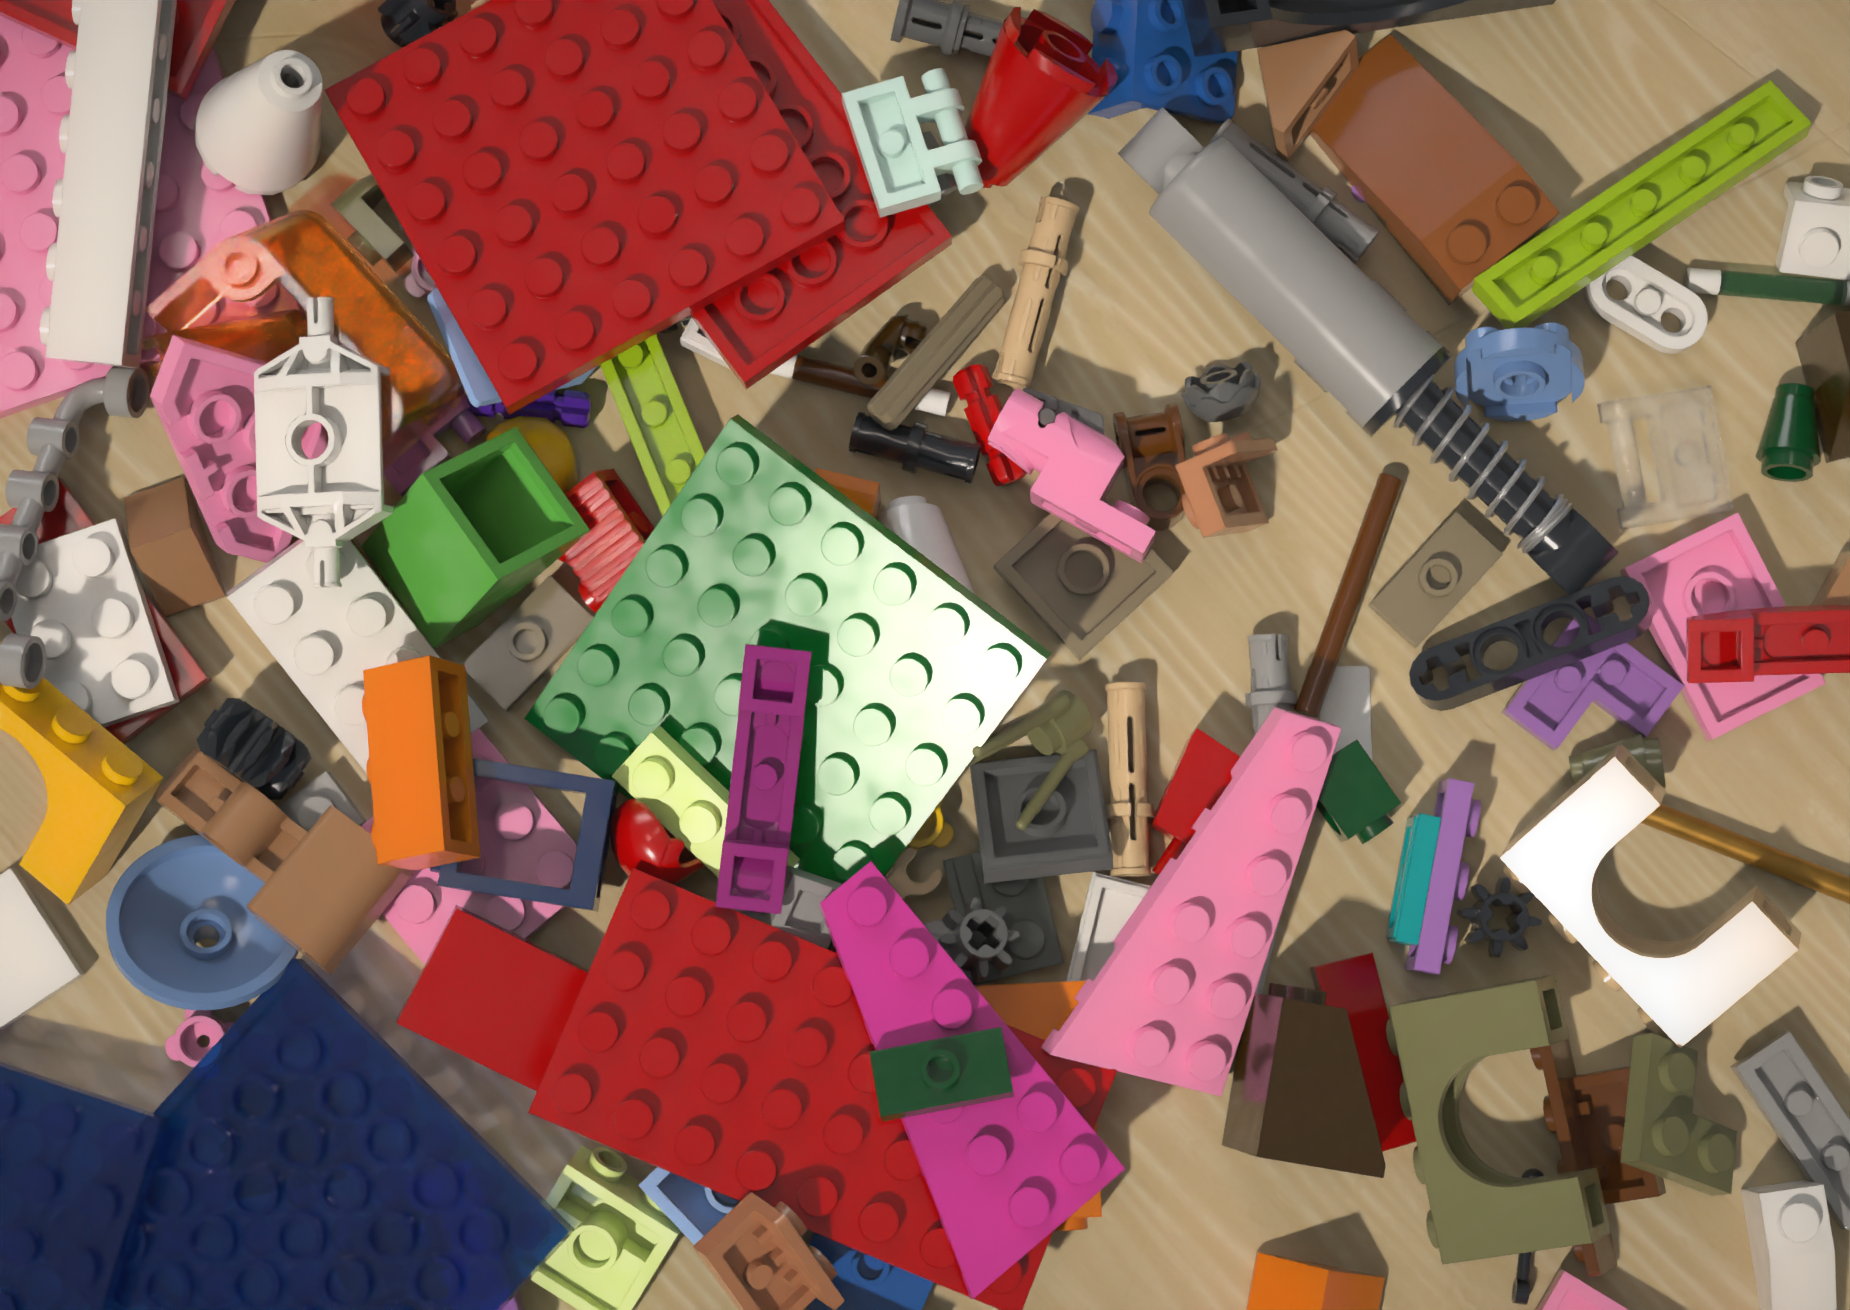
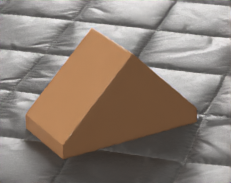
M1347 30L1257 48L1276 152L1279 157L1287 162L1359 66L1356 35Z
M182 477L124 498L130 551L165 617L168 618L227 596L187 478Z

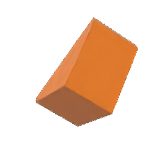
M1257 1251L1246 1310H1379L1385 1277Z

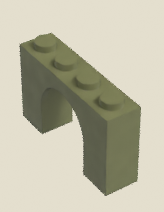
M1556 974L1410 1000L1389 1006L1390 1019H1388L1386 1025L1387 1040L1391 1052L1396 1057L1399 1056L1404 1080L1400 1086V1103L1404 1115L1408 1120H1412L1417 1142V1146L1413 1151L1414 1169L1420 1183L1426 1185L1431 1209L1428 1211L1426 1218L1427 1232L1432 1245L1435 1248H1439L1442 1265L1589 1244L1611 1233L1597 1168L1531 1178L1509 1176L1494 1170L1475 1154L1465 1138L1460 1123L1459 1102L1461 1091L1468 1075L1479 1062L1491 1055L1549 1046L1569 1039Z

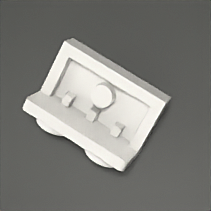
M1808 176L1805 178L1804 183L1787 181L1783 195L1788 203L1775 263L1779 272L1850 280V188H1843V184L1840 181L1823 176Z

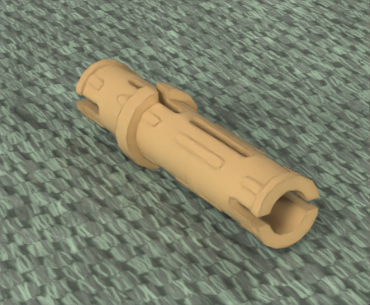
M1048 196L1046 198L1040 197L1036 222L1028 249L1021 250L1018 264L1023 268L1003 338L1000 356L992 376V380L1013 388L1031 389L1035 365L1048 324L1055 291L1060 277L1066 276L1069 262L1065 260L1071 231L1079 211V206L1072 202Z
M1109 683L1105 685L1108 705L1110 804L1105 805L1107 819L1111 820L1113 869H1110V876H1150L1148 819L1155 816L1154 804L1148 803L1146 683Z

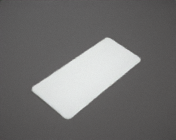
M1337 666L1320 711V720L1342 728L1333 754L1357 739L1372 760L1370 670L1367 666Z

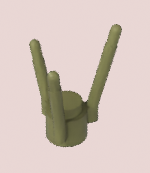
M1062 690L1032 712V714L989 736L981 747L975 746L972 749L975 757L967 767L993 755L1026 735L1032 745L1042 754L1051 755L1055 752L1062 755L1016 821V827L1019 830H1025L1036 814L1040 812L1071 766L1089 752V748L1082 738L1092 731L1094 726L1093 718L1083 701L1070 691Z

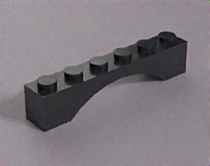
M1182 0L1194 56L1199 57L1266 47L1342 30L1355 34L1554 4L1556 0Z

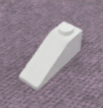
M1800 1180L1741 1189L1760 1310H1837L1835 1249L1824 1184Z

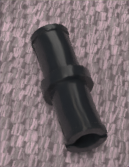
M859 412L851 432L849 451L901 463L902 470L915 474L917 469L920 468L965 480L966 483L971 484L978 466L982 444L970 443L929 432L927 424L916 421L913 427L899 424L897 428L887 430L880 424H877L866 413Z

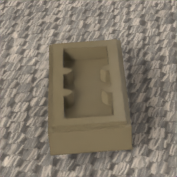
M1456 511L1368 606L1415 649L1503 553Z
M549 575L462 665H465L466 672L508 712L578 641L593 617Z

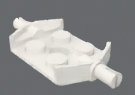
M331 297L306 298L308 337H299L298 345L254 372L257 517L304 540L305 548L313 549V588L342 587L340 548H343V542L353 539L394 513V506L384 505L381 375L389 376L390 369L338 344V338L334 336L335 299ZM319 422L327 430L328 446L318 458L310 459L302 449V436L310 425Z

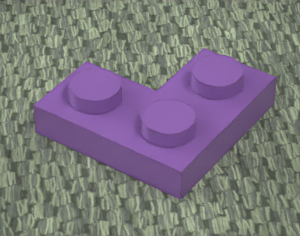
M1583 611L1590 623L1592 634L1600 632L1597 620ZM1570 619L1551 646L1563 647L1572 643L1578 636V623ZM1624 643L1524 681L1501 713L1552 751L1560 746L1592 702L1636 735L1641 733L1642 738L1648 736L1684 685L1628 643Z

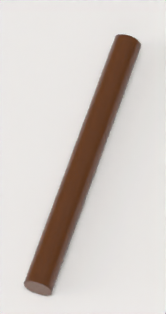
M1380 473L1294 707L1295 711L1306 716L1318 718L1403 485V481L1395 476Z

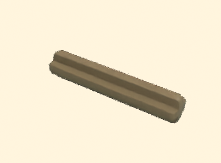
M985 276L976 278L868 402L869 416L877 424H880L887 430H893L899 426L1004 304L1005 298L1002 288Z

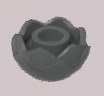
M1246 361L1240 362L1235 368L1214 364L1207 368L1200 378L1188 376L1185 379L1186 393L1181 395L1184 403L1192 413L1204 421L1220 422L1230 420L1249 412L1253 408L1259 396L1261 385L1260 373L1254 374L1251 365Z

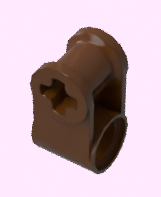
M1177 403L1166 405L1164 412L1126 417L1124 412L1113 413L1116 445L1125 456L1122 469H1124L1130 505L1149 516L1150 520L1147 526L1153 530L1164 531L1174 527L1185 513L1182 505V495L1185 493V490L1175 465L1185 461L1186 455L1183 427ZM1154 484L1166 485L1175 492L1177 504L1170 510L1156 511L1145 503L1143 491L1148 486Z

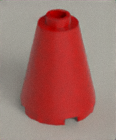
M1014 7L1009 16L1004 20L965 125L967 137L969 140L976 141L982 158L978 169L984 184L983 188H991L993 185L1000 187L1008 186L1110 94L1118 79L1114 66L1107 58L1099 67L1088 56V53L1094 46L1092 42L1063 21L1043 11L1033 9L1028 18L1021 17V7Z

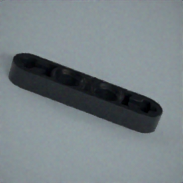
M1618 576L1606 579L1575 591L1571 596L1569 594L1428 648L1420 653L1412 662L1409 672L1410 684L1421 702L1430 709L1439 711L1454 709L1636 639L1644 634L1652 623L1654 612L1651 599L1643 584L1634 578ZM1625 596L1629 604H1634L1631 607L1633 617L1620 621L1616 613H1611L1614 611L1613 600ZM1592 607L1601 630L1595 634H1592L1590 623L1583 612L1584 609ZM1565 617L1578 623V636L1569 645L1555 647L1545 642V628L1553 620ZM1499 641H1508L1518 647V656L1512 666L1498 671L1484 665V654L1490 645ZM1467 654H1470L1471 662L1480 678L1471 681L1466 671L1467 667L1461 658ZM1443 666L1445 671L1452 675L1448 677L1449 688L1438 691L1433 683H1428L1433 680L1432 670Z

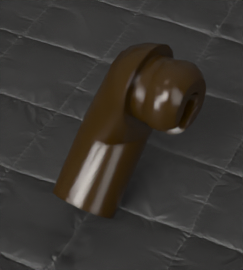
M908 314L892 316L861 351L854 365L856 378L866 385H875L882 381L898 351L903 350L911 354L926 337V325L918 320H909Z

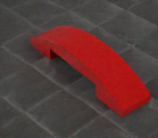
M1850 605L1770 607L1687 617L1688 684L1754 682V676L1850 673Z

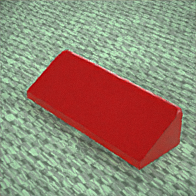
M1373 952L1310 967L1315 990L1327 992L1325 1005L1347 1009L1382 1152L1416 1142L1412 1120L1406 1118L1400 1103V1086L1404 1080L1399 1056L1396 1057L1391 1052L1387 1040L1386 1025L1389 1016Z

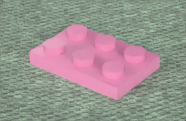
M1738 512L1620 570L1622 576L1634 578L1642 583L1647 590L1654 612L1649 630L1673 677L1684 685L1681 692L1706 741L1713 740L1826 684L1822 674L1754 676V682L1688 684L1686 661L1687 617L1735 610L1786 607Z

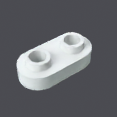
M1629 256L1585 286L1587 302L1597 315L1657 351L1668 354L1683 352L1694 345L1706 330L1708 315L1700 297L1633 256ZM1614 280L1622 283L1626 289L1625 299L1615 300L1611 298L1606 290L1607 282ZM1663 313H1672L1678 317L1680 321L1679 332L1671 333L1663 328L1661 324Z

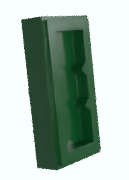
M1001 1027L869 1052L882 1122L1014 1097Z

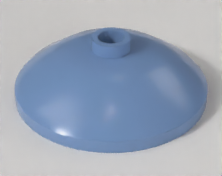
M201 835L174 839L156 846L143 854L122 874L109 898L106 911V934L109 950L114 962L124 977L135 988L152 999L169 1006L189 1010H216L245 1003L275 985L289 970L299 951L257 920L246 907L264 883ZM206 938L217 942L215 946L209 948L196 945L198 941Z

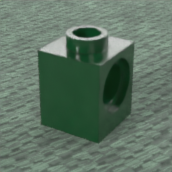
M1356 739L1333 754L1316 807L1340 842L1349 840L1356 835L1360 842L1364 844L1394 823L1388 812L1400 805L1401 802Z

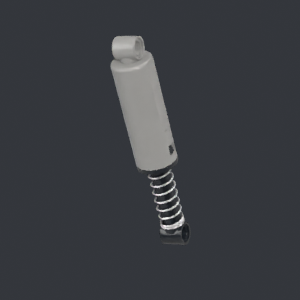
M1162 107L1117 153L1159 194L1150 208L1149 215L1296 358L1295 364L1325 393L1330 392L1348 410L1346 413L1370 437L1375 435L1395 415L1394 428L1406 426L1414 434L1412 446L1424 444L1433 453L1430 464H1437L1442 461L1451 470L1449 482H1455L1460 479L1470 489L1467 493V500L1479 497L1488 506L1485 518L1497 515L1507 525L1504 529V536L1515 533L1522 539L1517 544V549H1522V554H1527L1567 594L1571 596L1575 591L1583 589L1619 553L1583 516L1573 509V503H1568V499H1563V494L1552 497L1543 489L1545 476L1533 479L1524 470L1527 458L1515 461L1506 452L1508 440L1496 443L1487 434L1490 429V422L1478 425L1469 416L1471 405H1464L1460 408L1450 398L1453 394V387H1446L1442 390L1432 380L1434 375L1452 357V354L1429 331L1425 332L1406 313L1407 310L1377 280L1371 281L1224 137L1217 138L1204 148Z

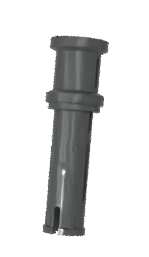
M900 0L890 40L900 43L903 38H908L941 47L942 54L951 56L952 53L958 55L959 49L991 57L997 41L994 38H998L1004 21L969 12L970 5L964 4L965 1L954 0L952 4L937 0ZM964 30L973 31V32H976V33H980V34H982V35H977V34L969 33V32H966V31H964Z

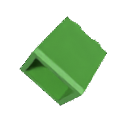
M514 427L422 473L394 506V513L383 519L361 547L432 647L436 649L484 622L585 537L590 529L517 427Z

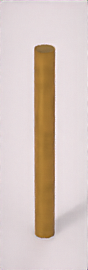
M1661 804L1640 822L1850 904V877L1664 804Z

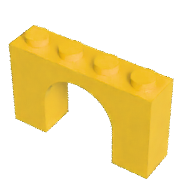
M43 676L39 684L33 689L4 686L0 683V729L14 737L30 753L42 773L47 790L45 818L19 865L69 905L106 877L164 777Z

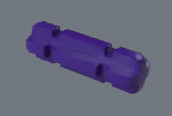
M553 390L510 415L502 402L474 407L467 396V403L470 406L468 410L475 416L494 418L496 413H501L503 419H511L518 416L547 418L553 423L555 420H561L563 426L577 428L588 427L591 420L592 398L587 392L565 390L564 395L558 394V391Z

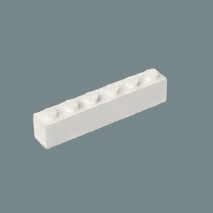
M72 0V17L74 23L78 25L76 50H71L68 54L65 68L66 84L69 89H72L70 115L66 114L63 116L59 129L60 149L66 155L63 179L56 181L52 200L54 215L59 217L57 243L50 245L46 259L47 277L49 281H53L50 307H45L40 320V339L42 344L46 345L45 357L140 369L177 0Z

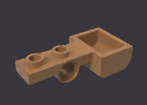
M195 747L153 795V798L162 807L264 883L246 905L248 910L257 920L329 975L334 972L414 875L408 869L377 864L376 849L374 848L371 834L334 806L330 805L307 832L291 820L265 795L250 784L239 781Z

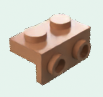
M1244 432L1229 437L1228 433L1219 434L1193 445L1192 450L1195 457L1175 465L1185 493L1182 495L1184 512L1192 526L1200 529L1203 538L1245 533L1269 523L1246 464L1277 451L1278 449L1273 438L1252 439L1250 432Z
M750 1192L693 1246L738 1310H804L815 1298L836 1310L845 1301L831 1281L837 1276L835 1268L818 1249L811 1245L807 1247L801 1238L807 1232L806 1226L796 1213L781 1201L773 1207Z

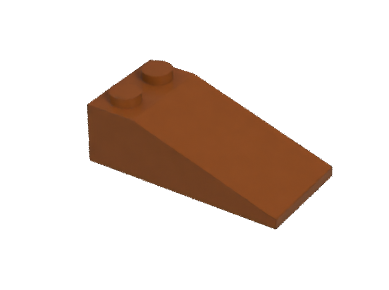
M1389 34L1358 58V68L1309 134L1350 185L1355 187L1372 212L1447 304L1450 305L1472 288L1475 277L1541 234L1560 212L1520 163Z

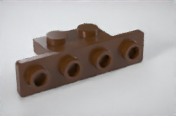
M1569 1039L1549 1046L1530 1049L1533 1063L1538 1070H1543L1548 1095L1543 1100L1545 1121L1549 1131L1552 1134H1557L1562 1159L1557 1163V1174L1597 1168L1605 1205L1658 1197L1666 1193L1662 1177L1621 1163L1630 1066L1576 1075ZM1611 1233L1593 1243L1572 1246L1577 1260L1585 1262L1588 1277L1603 1276L1617 1267Z

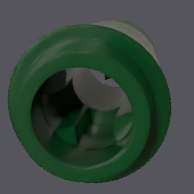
M1785 383L1778 385L1775 389V398H1773L1756 453V458L1761 462V473L1770 479L1785 482L1805 481L1813 476L1814 466L1821 462L1814 389L1810 386L1799 383Z

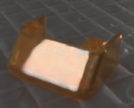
M311 210L289 212L221 241L145 308L149 315L172 335L178 336L222 296L234 302L253 301L261 297L278 281L306 312V298H334V336L338 338V344L390 369L389 376L381 375L383 471L451 412L464 395V386L450 354L322 215Z

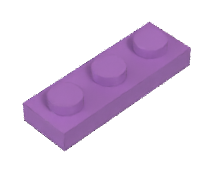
M1451 778L1439 782L1433 816L1441 817L1419 943L1418 945L1409 946L1405 970L1425 974H1440L1441 964H1451L1457 944L1458 927L1449 925L1453 899L1463 900L1469 877V863L1460 861L1465 836L1471 838L1475 836L1481 811V801L1472 799L1474 783Z

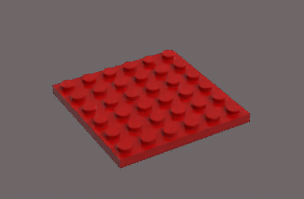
M490 0L324 90L509 415L846 229L844 218L712 0Z

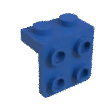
M1095 0L1091 12L1094 44L1092 47V59L1101 67L1107 58L1114 66L1118 79L1110 94L1088 114L1110 119L1142 108L1159 111L1163 107L1170 114L1214 124H1222L1227 119L1233 118L1238 51L1195 57L1182 0Z

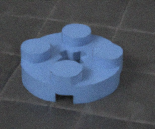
M1543 323L1534 328L1498 330L1493 327H1480L1474 329L1466 335V347L1457 355L1454 363L1455 393L1460 403L1469 405L1470 399L1474 403L1484 406L1485 417L1500 421H1530L1550 416L1558 412L1557 401L1566 398L1572 392L1573 403L1581 395L1585 385L1582 352L1577 345L1570 341L1569 330L1564 325L1558 323Z

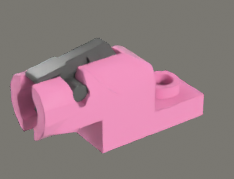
M1016 388L1000 412L988 437V444L1004 453L1029 475H1031L1033 470L1040 473L1030 490L1031 503L1142 564L1154 543L1156 531L1147 526L1150 520L1149 516L1136 507L1121 500H1116L1113 507L1104 502L1124 466L1125 456L1114 441L1104 435L1102 415L1030 388H1024L1023 390Z

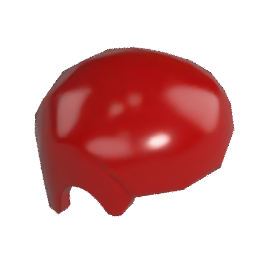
M630 799L615 809L610 821L611 846L616 861L628 876H630L632 869L635 868L676 886L702 869L704 865L702 861L697 859L684 846V842L680 838H676L661 824L646 804Z

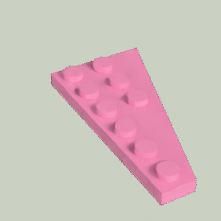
M1273 708L1230 771L1232 780L1211 810L1207 808L1203 810L1192 826V829L1196 831L1177 860L1170 858L1113 941L1115 945L1114 952L1094 981L1089 978L1086 980L1074 998L1079 1003L1059 1031L1056 1029L1051 1031L1041 1047L1043 1050L1053 1056L1106 1069H1115L1119 1072L1222 1096L1342 729L1341 727L1281 708Z

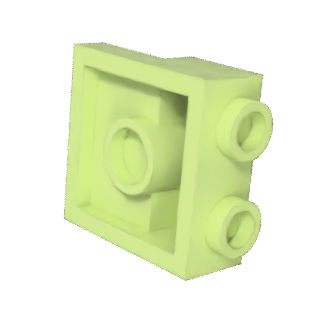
M582 1145L567 1163L507 1265L577 1310H633L681 1231L638 1186L641 1182L625 1173L627 1164L619 1154L604 1147H596L591 1151Z

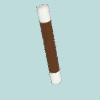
M798 354L770 373L871 399L890 378L884 376L878 384L866 385L856 378L854 368ZM931 388L913 409L945 417L951 392Z

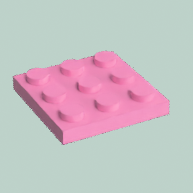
M480 728L471 734L473 758L510 764ZM478 777L475 793L481 858L463 861L461 873L570 890L577 850L576 841L529 785ZM374 816L361 826L370 834ZM430 868L415 871L411 870L414 875L386 907L382 915L425 965L456 905L525 939L531 937L565 907L445 888L437 885L439 873L431 872Z

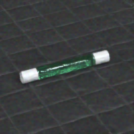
M1688 267L1685 273L1684 287L1694 293L1850 306V281Z

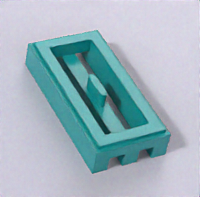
M1418 813L1407 818L1385 938H1388V942L1409 946L1418 945L1441 817Z

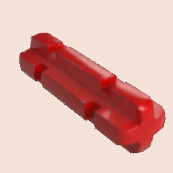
M980 363L959 370L953 376V384L959 399L967 401L968 407L964 411L977 443L982 444V456L988 455L990 458V462L986 466L993 483L996 486H1005L1021 480L1027 472L1000 450L988 444L990 432L1003 409L998 394H991L990 388L994 386L988 368Z

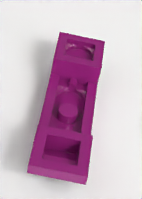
M745 644L738 705V722L715 907L773 914L782 913L812 651Z

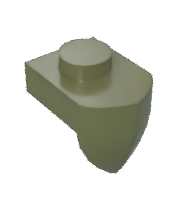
M370 174L350 185L330 205L354 230L347 238L348 242L373 267L383 259L396 273L414 255L405 242L373 211L384 198V195L374 177Z

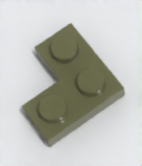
M1654 1033L1633 1036L1621 1163L1711 1196L1731 1194L1737 1131L1692 1114L1698 1051L1686 1046L1679 1048L1674 1041Z

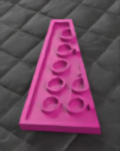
M870 861L821 901L819 907L875 1049L881 1050L1001 1027L1014 1097L901 1118L922 1175L926 1179L940 1215V1221L948 1242L952 1246L962 1272V1278L970 1299H974L1124 1171L1125 1168Z

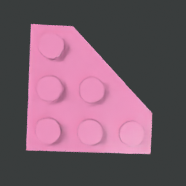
M173 335L150 394L152 402L216 545L229 554L268 563L289 547L293 536L257 517L254 372L268 362ZM317 422L310 425L302 436V449L310 459H315L322 455L328 445V433L321 423Z

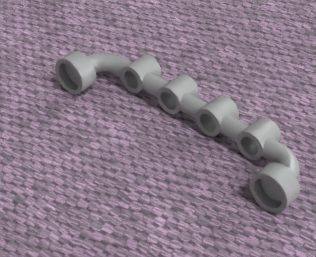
M113 366L108 371L106 378L91 379L77 385L67 393L57 408L53 419L36 417L31 421L27 432V446L32 455L38 456L32 471H12L6 483L7 503L11 508H17L11 525L0 524V623L1 620L6 621L10 619L14 613L17 600L16 582L23 565L28 566L32 564L38 550V536L36 532L44 512L52 511L57 504L59 497L58 476L65 459H72L78 451L80 443L78 426L82 416L89 408L99 403H104L106 411L111 416L139 418L142 416L149 399V379L143 368ZM8 634L0 644V683L10 687L35 688L41 681L45 670L46 650L44 643L37 636Z

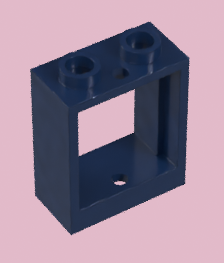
M473 758L475 790L479 777L586 795L570 890L461 873L463 861L430 867L431 872L439 873L437 885L445 888L598 912L610 844V821L616 808L619 784L613 780Z

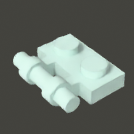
M943 68L933 69L922 75L921 79L926 94L910 98L903 76L842 93V104L880 218L940 201L941 188L937 176L945 173L954 175L959 192L962 195L974 193L984 186L978 169L982 158L977 143L974 140L968 139L960 116L965 110L958 89L951 88L946 71ZM926 122L936 123L944 146L928 150L919 124Z

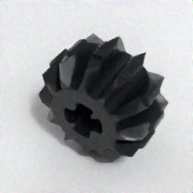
M227 698L218 710L214 709L203 724L206 727L196 739L200 751L240 781L253 786L269 800H281L290 788L294 789L305 774L302 771L311 760L309 750L304 743L260 710L258 711L239 698Z

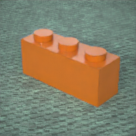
M428 655L363 670L365 693L362 698V711L367 722L369 747L366 771L372 788L374 822L371 827V838L376 849L377 864L415 871L481 858L465 665Z

